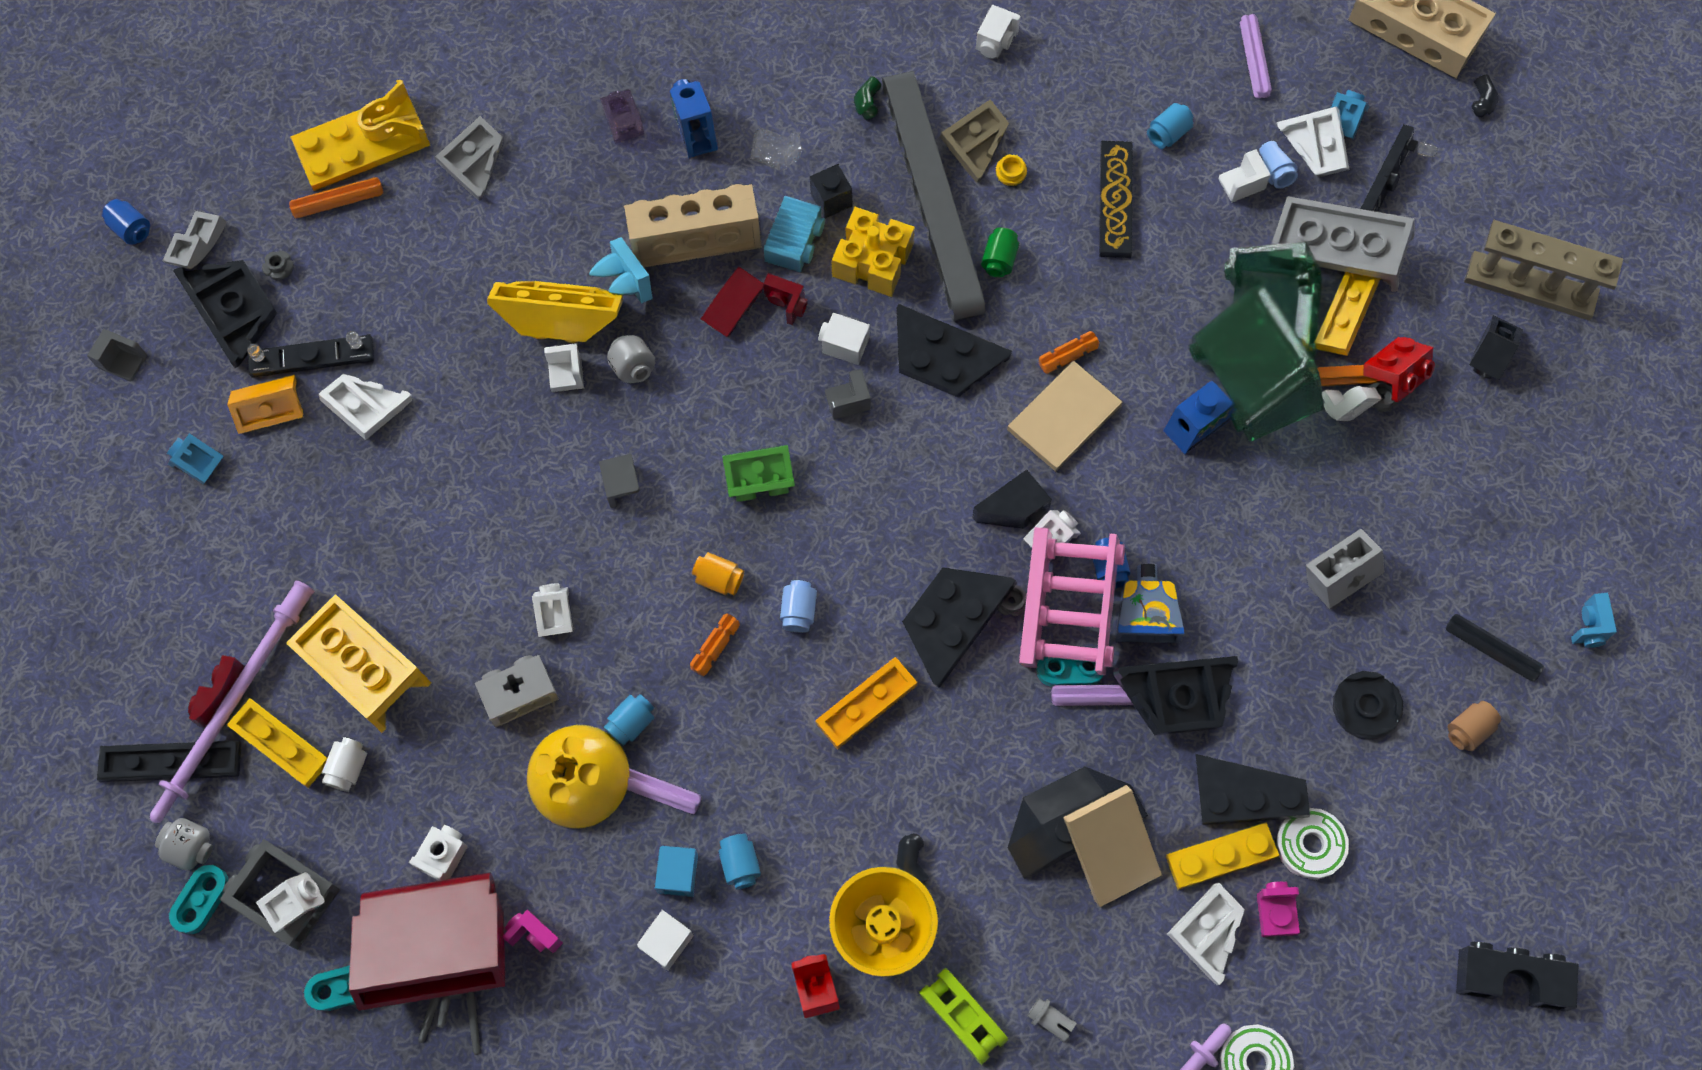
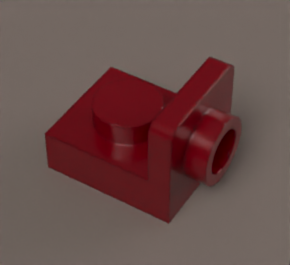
M768 273L763 283L765 297L776 306L784 307L787 304V324L793 325L796 317L802 318L807 308L808 299H805L804 286Z

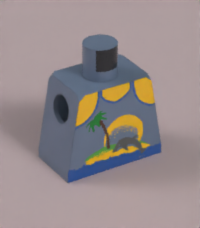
M1138 565L1137 581H1126L1122 589L1115 642L1180 643L1184 635V627L1174 583L1171 581H1158L1156 565Z

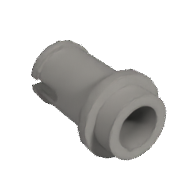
M1038 998L1027 1015L1032 1019L1031 1024L1036 1025L1038 1023L1057 1036L1062 1042H1065L1069 1034L1057 1024H1061L1072 1032L1076 1022L1049 1005L1050 1000L1046 999L1043 1001Z

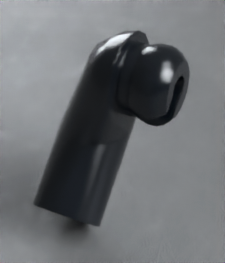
M1485 74L1474 81L1480 94V100L1473 102L1471 107L1479 118L1487 113L1489 115L1493 113L1499 101L1498 93L1489 75Z
M912 833L905 835L900 840L896 863L900 870L913 875L923 884L929 879V876L920 867L917 860L919 851L924 847V842L920 835Z

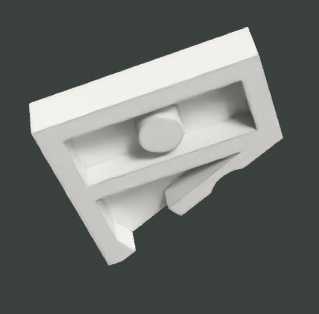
M1337 107L1277 122L1278 128L1292 143V146L1302 156L1317 177L1349 170L1340 111Z
M342 374L319 393L320 401L365 440L412 401V396L407 391L402 390L400 394L385 390L382 384L371 381L363 382L357 377Z
M1215 883L1167 933L1216 985H1220L1224 980L1225 974H1223L1228 954L1232 953L1236 940L1235 931L1240 926L1244 908L1220 883Z

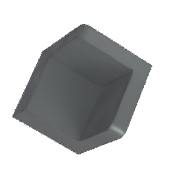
M106 329L102 330L87 355L98 369L127 381L134 379L148 356L137 342Z
M862 369L849 372V383L825 390L833 420L871 410V397Z
M631 454L599 461L610 508L617 507L615 498L635 494L640 491Z

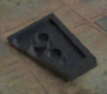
M1195 754L1202 825L1310 817L1305 779Z

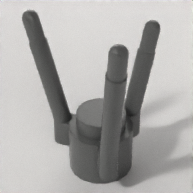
M468 992L466 997L473 1053L479 1055L480 1038L474 992ZM463 993L442 997L438 1019L439 1028L445 1026L450 999H462ZM440 997L432 998L418 1037L420 1043H423L427 1037Z

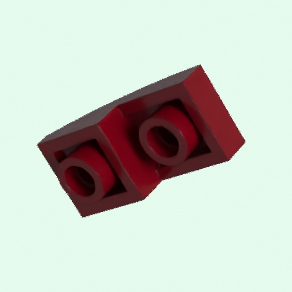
M738 267L711 302L701 320L724 336L729 337L745 312L749 311L763 290V282L741 267Z
M222 655L219 665H216L212 672L211 681L213 687L199 686L196 695L192 696L188 706V713L190 715L189 719L197 726L206 728L245 666L235 657Z

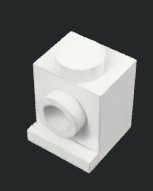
M992 5L977 32L976 50H979L988 58H998L1002 49L1008 50L1013 37H1016L1019 30L1020 15Z
M444 825L439 830L432 826L415 857L412 856L409 863L419 871L439 881L450 879L468 846L460 841L463 834L455 829ZM443 844V853L434 855L433 852L437 845Z

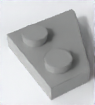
M479 116L435 156L436 162L476 199L481 200L499 155L503 137Z

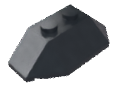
M1083 767L1023 797L1008 844V850L1023 878L1026 879L1077 853L1063 817L1125 785L1132 790L1142 819L1147 817L1148 814L1132 786L1088 767Z

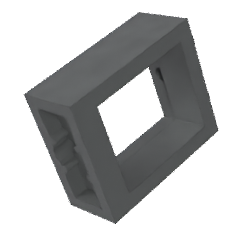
M263 839L260 844H256L248 852L245 858L246 864L238 875H233L227 881L223 889L224 894L220 900L287 945L298 950L338 894L340 888ZM271 855L300 874L308 873L311 879L318 885L319 892L325 901L319 907L308 911L285 929L274 933L264 916L239 901Z

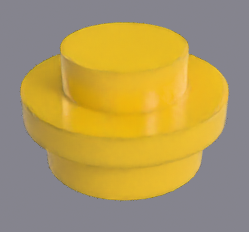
M1007 155L996 165V176L1005 185H1018L1026 178L1027 166L1022 158L1017 155Z

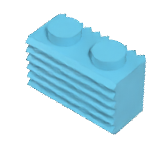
M784 196L764 245L765 262L801 272L804 263L809 264L812 260L815 246L811 244L814 237H820L823 232L825 219L821 218V206Z

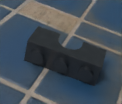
M1470 942V946L1459 950L1456 994L1492 1000L1503 996L1504 979L1508 973L1520 976L1528 985L1529 1006L1566 1012L1577 1008L1579 964L1566 962V956L1559 954H1543V958L1529 956L1530 951L1527 949L1507 948V952L1493 950V944Z

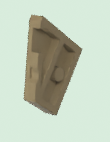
M990 99L944 130L940 138L977 183L981 180L1009 122Z

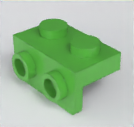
M788 445L722 455L729 497L736 496V501L755 499L756 493L769 491V496L789 493L788 487L795 486Z

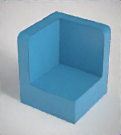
M671 846L660 847L655 890L658 894L693 897L698 860L696 849Z

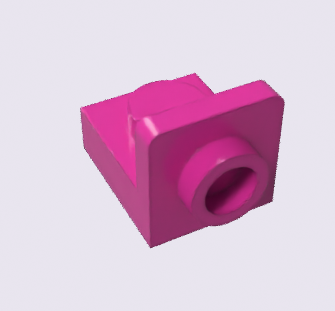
M1271 882L1266 884L1265 889L1257 893L1262 937L1300 934L1295 898L1299 895L1298 887H1288L1287 882Z
M528 910L523 915L517 913L505 926L507 932L503 935V938L512 946L527 930L530 933L526 939L540 952L548 948L554 954L563 944L556 935Z

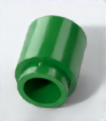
M999 227L994 229L993 233L989 235L981 266L988 275L1001 278L1012 272L1019 248L1018 235L1013 230Z

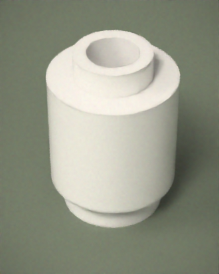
M343 737L342 742H334L322 774L325 775L322 783L335 789L349 792L351 785L356 784L368 754L361 750L363 744Z

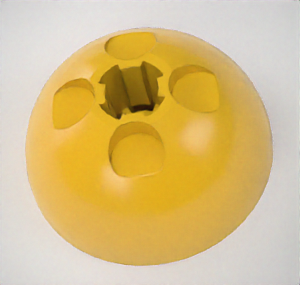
M572 725L554 731L539 743L528 764L527 787L532 802L544 817L554 824L566 828H586L605 820L618 808L628 788L629 765L623 748L610 734L593 726Z
M876 867L859 872L843 884L833 900L829 926L834 945L847 963L863 973L888 977L909 971L925 958L936 938L938 916L932 896L917 878L900 869ZM892 929L895 930V932L892 931L891 933L885 936V934L890 932Z

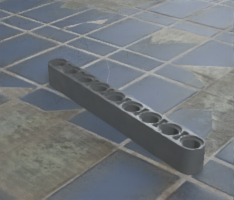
M913 71L882 77L884 95L888 94L886 102L892 121H896L894 128L899 145L904 147L902 155L908 174H912L910 181L916 200H920L918 208L924 227H928L929 230L926 234L932 254H936L937 257L934 260L940 281L945 283L943 291L949 310L952 309L954 315H951L952 320L958 321L983 315L986 313L984 297Z

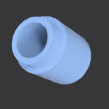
M794 580L791 581V585L783 587L780 620L783 622L782 628L784 630L804 633L808 632L810 625L814 623L817 590L811 587V583Z

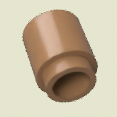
M1480 701L1478 704L1473 703L1448 724V737L1458 749L1474 751L1497 731L1498 724L1501 722V716L1486 701Z

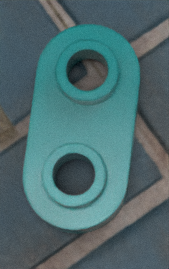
M1044 657V660H1038L1036 668L1039 680L1050 687L1055 685H1095L1104 676L1099 675L1095 669L1087 671L1083 668L1082 664L1090 661ZM1050 663H1057L1061 670L1052 672L1048 665Z
M204 865L195 870L170 909L169 920L174 929L184 934H195L204 929L221 903L220 898L224 894V886L229 880L228 875L222 869L214 865ZM210 879H215L216 887L211 891H207V882ZM195 910V920L188 923L186 921L187 913Z
M350 965L313 976L307 982L304 990V997L308 1005L316 1010L325 1012L355 1004L349 992ZM329 986L331 988V995L329 998L322 1000L320 992L324 987Z

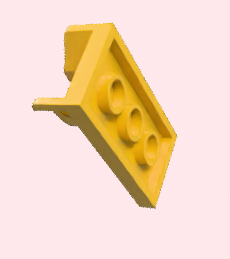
M396 80L397 84L383 98L368 103L362 109L290 136L313 191L430 146L425 130L402 80Z
M336 594L286 642L289 647L381 733L386 730L387 709L407 689L428 687L431 684V681L412 662Z

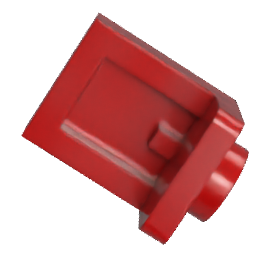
M826 954L806 956L791 964L805 1019L840 1009Z

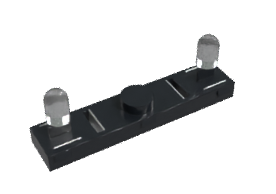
M1403 124L1360 209L1378 212L1388 191H1395L1400 178L1398 171L1409 151L1414 152L1419 142L1413 140L1414 127ZM1422 141L1417 149V154L1427 157H1434L1438 153L1435 145Z
M355 331L347 332L346 338L261 349L257 344H251L247 349L249 375L251 378L374 361L372 336L370 334L359 336ZM339 345H340V350H341V359H339V351H338V346H339ZM281 353H283V367L281 361Z

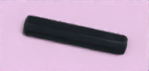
M1459 614L1453 615L1446 625L1447 632L1526 679L1534 682L1541 675L1544 666L1540 662Z

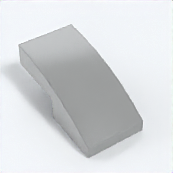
M195 211L185 235L174 234L163 262L192 269L212 249L227 221L218 215Z

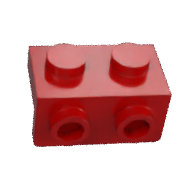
M1397 337L1364 363L1363 375L1392 384L1391 400L1400 402L1421 383L1432 376L1435 368V362L1432 361L1433 347L1415 342L1411 338Z

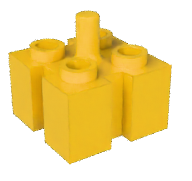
M854 207L846 225V240L840 239L832 258V277L855 285L860 278L868 281L869 290L892 297L901 276V264H906L914 245L915 227L890 219L889 224L886 225L879 222V214Z

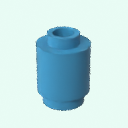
M1177 103L1169 106L1150 123V128L1147 129L1150 141L1160 149L1172 146L1193 128L1194 123L1191 110L1187 106Z
M640 694L636 698L629 695L607 718L609 722L603 728L624 746L628 741L633 742L653 721L655 717L651 712L654 707Z
M737 834L722 839L719 842L721 849L718 853L727 885H735L736 889H744L755 885V878L761 876V871L753 842L748 841L747 834Z

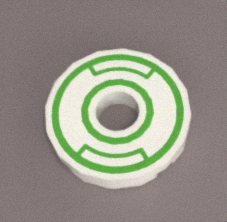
M1309 808L1310 817L1285 819L1282 822L1276 839V848L1281 862L1290 872L1304 878L1318 880L1331 876L1343 865L1348 855L1349 839L1344 826L1334 815L1322 809ZM1312 834L1320 839L1322 844L1320 852L1311 853L1305 849L1303 845L1305 835Z
M1262 1025L1243 1026L1231 1033L1230 1037L1222 1045L1218 1059L1220 1070H1250L1246 1062L1247 1056L1251 1052H1258L1266 1060L1264 1070L1294 1069L1292 1051L1285 1039L1272 1028Z

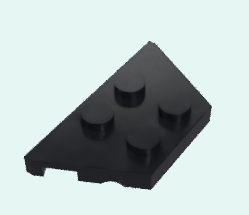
M244 260L231 261L223 265L216 263L203 265V269L185 271L183 267L173 270L233 367L237 368L248 355V351L253 348L277 315L276 310Z
M901 304L897 306L899 373L959 397L969 390L970 386L975 382L981 381L988 376L990 371L1002 362L1008 361L1012 355V350Z
M943 567L902 622L935 686L939 688L1016 586L1017 582L1015 579Z
M1230 656L1118 667L1113 670V675L1154 736L1217 729L1223 726L1226 714L1225 704L1230 698L1232 686L1229 685L1233 668L1237 667L1238 657Z

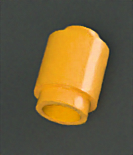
M709 552L704 557L699 556L692 570V575L696 576V584L723 595L727 593L735 595L745 573L744 570L738 568V564Z

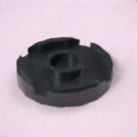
M1361 671L1349 675L1338 685L1333 695V712L1337 722L1347 733L1359 739L1374 740L1388 735L1396 728L1403 716V699L1399 689L1393 682L1390 683L1384 678L1385 676L1377 672Z

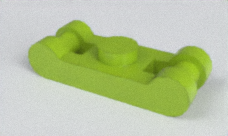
M944 968L937 975L938 980L930 987L925 985L918 993L982 1065L990 1058L988 1054L997 1045L1001 1048L1009 1039L953 974ZM947 990H950L955 998L948 1005H945L940 997ZM982 1026L987 1035L978 1043L971 1034Z

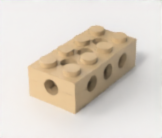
M1356 0L1348 21L1457 78L1485 36L1496 13L1472 0Z
M735 184L726 189L714 191L706 189L698 191L696 194L684 196L670 195L660 200H639L633 204L624 205L632 252L643 267L761 248L759 219L752 184ZM721 206L729 207L725 210H717ZM691 211L697 212L695 215H685ZM657 217L666 218L664 220L654 221V219Z

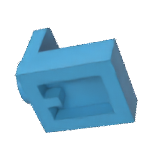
M1347 90L1345 95L1337 92L1331 108L1337 107L1340 111L1343 135L1354 140L1365 111H1368L1370 105L1363 101L1364 95L1351 90Z
M190 433L184 441L178 437L167 452L172 457L168 463L169 466L172 468L176 466L202 484L206 482L223 458L222 454Z
M1608 593L1594 594L1584 603L1582 619L1584 624L1590 628H1582L1571 637L1572 644L1584 643L1586 648L1600 647L1605 645L1606 641L1617 632Z

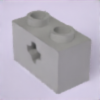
M1359 529L1306 564L1308 586L1330 609L1385 572L1383 550L1362 529Z
M532 655L524 656L516 660L514 666L503 671L499 669L490 671L482 676V680L475 683L488 717L495 728L559 700L547 669L539 655L535 657ZM518 683L520 691L514 694L512 685Z

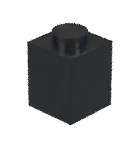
M839 164L810 176L811 196L816 205L821 206V214L824 219L853 206L852 187Z

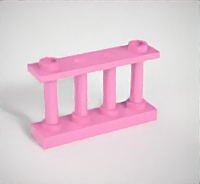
M1035 527L1019 663L1023 667L1037 668L1038 660H1044V657L1096 662L1095 671L1099 675H1106V667H1112L1114 659V646H1109L1117 565H1123L1125 545L1120 544L1117 534H1110L1108 547L1057 542V539L1052 538L1053 535L1048 528ZM1056 556L1107 560L1105 580L1053 576V572H1048L1050 559H1055ZM1052 589L1103 594L1101 614L1051 610L1049 606H1045L1046 592L1051 593ZM1053 623L1100 628L1098 648L1048 644L1045 640L1041 639L1042 626Z

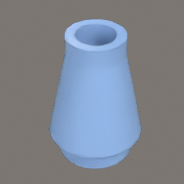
M1275 141L1263 144L1259 152L1271 174L1268 182L1279 189L1294 183L1298 177L1297 165L1279 148Z

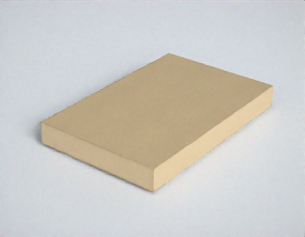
M1073 361L1008 425L1007 430L1056 472L1121 407L1122 401Z
M1127 785L1063 817L1093 898L1099 907L1162 875L1135 797Z

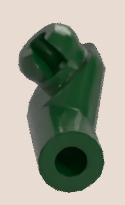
M873 76L869 77L854 96L856 112L862 115L865 120H871L878 114V108L873 104V96L882 85Z

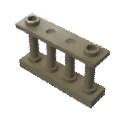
M1493 220L1484 248L1489 253L1485 254L1474 250L1464 282L1590 321L1594 315L1600 288H1597L1598 285L1613 290L1616 288L1623 258ZM1504 256L1521 262L1518 264L1501 259V257ZM1537 266L1553 272L1550 274L1541 270L1534 269L1533 267ZM1566 275H1567V276H1570V277H1573V278H1577V279L1583 280V281H1585V282H1584V283H1580V282H1577V281H1573V280L1567 279V278H1565V277H1566Z

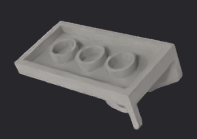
M1287 196L1269 254L1270 258L1381 278L1391 286L1392 292H1396L1399 287L1400 270L1409 242L1415 236L1414 218Z

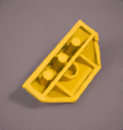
M520 281L509 284L495 282L487 298V304L521 336H531L535 339H560L570 343L586 342L617 317L623 302V295L609 293V291L598 287L540 281Z

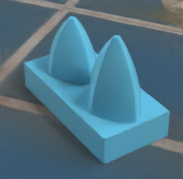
M622 237L610 241L612 253L597 262L589 275L596 277L619 275L611 284L608 290L609 293L618 295L635 294L641 303L653 299L649 274Z

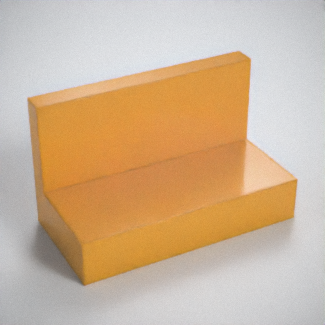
M295 375L231 391L227 405L238 434L303 417V410L295 390L297 382Z

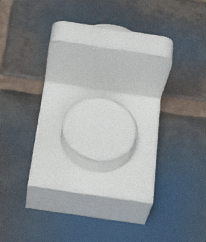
M1361 386L1348 390L1344 395L1339 390H1325L1321 393L1325 401L1324 408L1326 412L1336 421H1351L1382 399L1376 388Z
M1050 510L1035 526L1037 528H1048L1053 535L1052 538L1057 539V542L1068 543L1072 538H1077L1081 534L1075 528L1078 522L1065 510L1061 513L1058 510ZM1034 528L1023 538L1031 547L1033 545Z
M559 583L540 586V591L535 592L532 596L538 637L573 632L568 587L560 588Z
M305 872L285 880L256 903L272 930L276 933L285 929L308 911L319 907L325 901L319 892L318 885Z

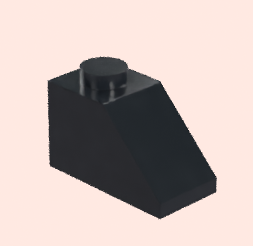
M1493 315L1471 357L1469 365L1474 367L1473 371L1484 378L1491 379L1494 377L1500 380L1520 345L1523 329Z
M1026 469L974 507L972 518L976 523L1024 529L1031 523L1033 526L1038 524L1048 513L1052 499Z

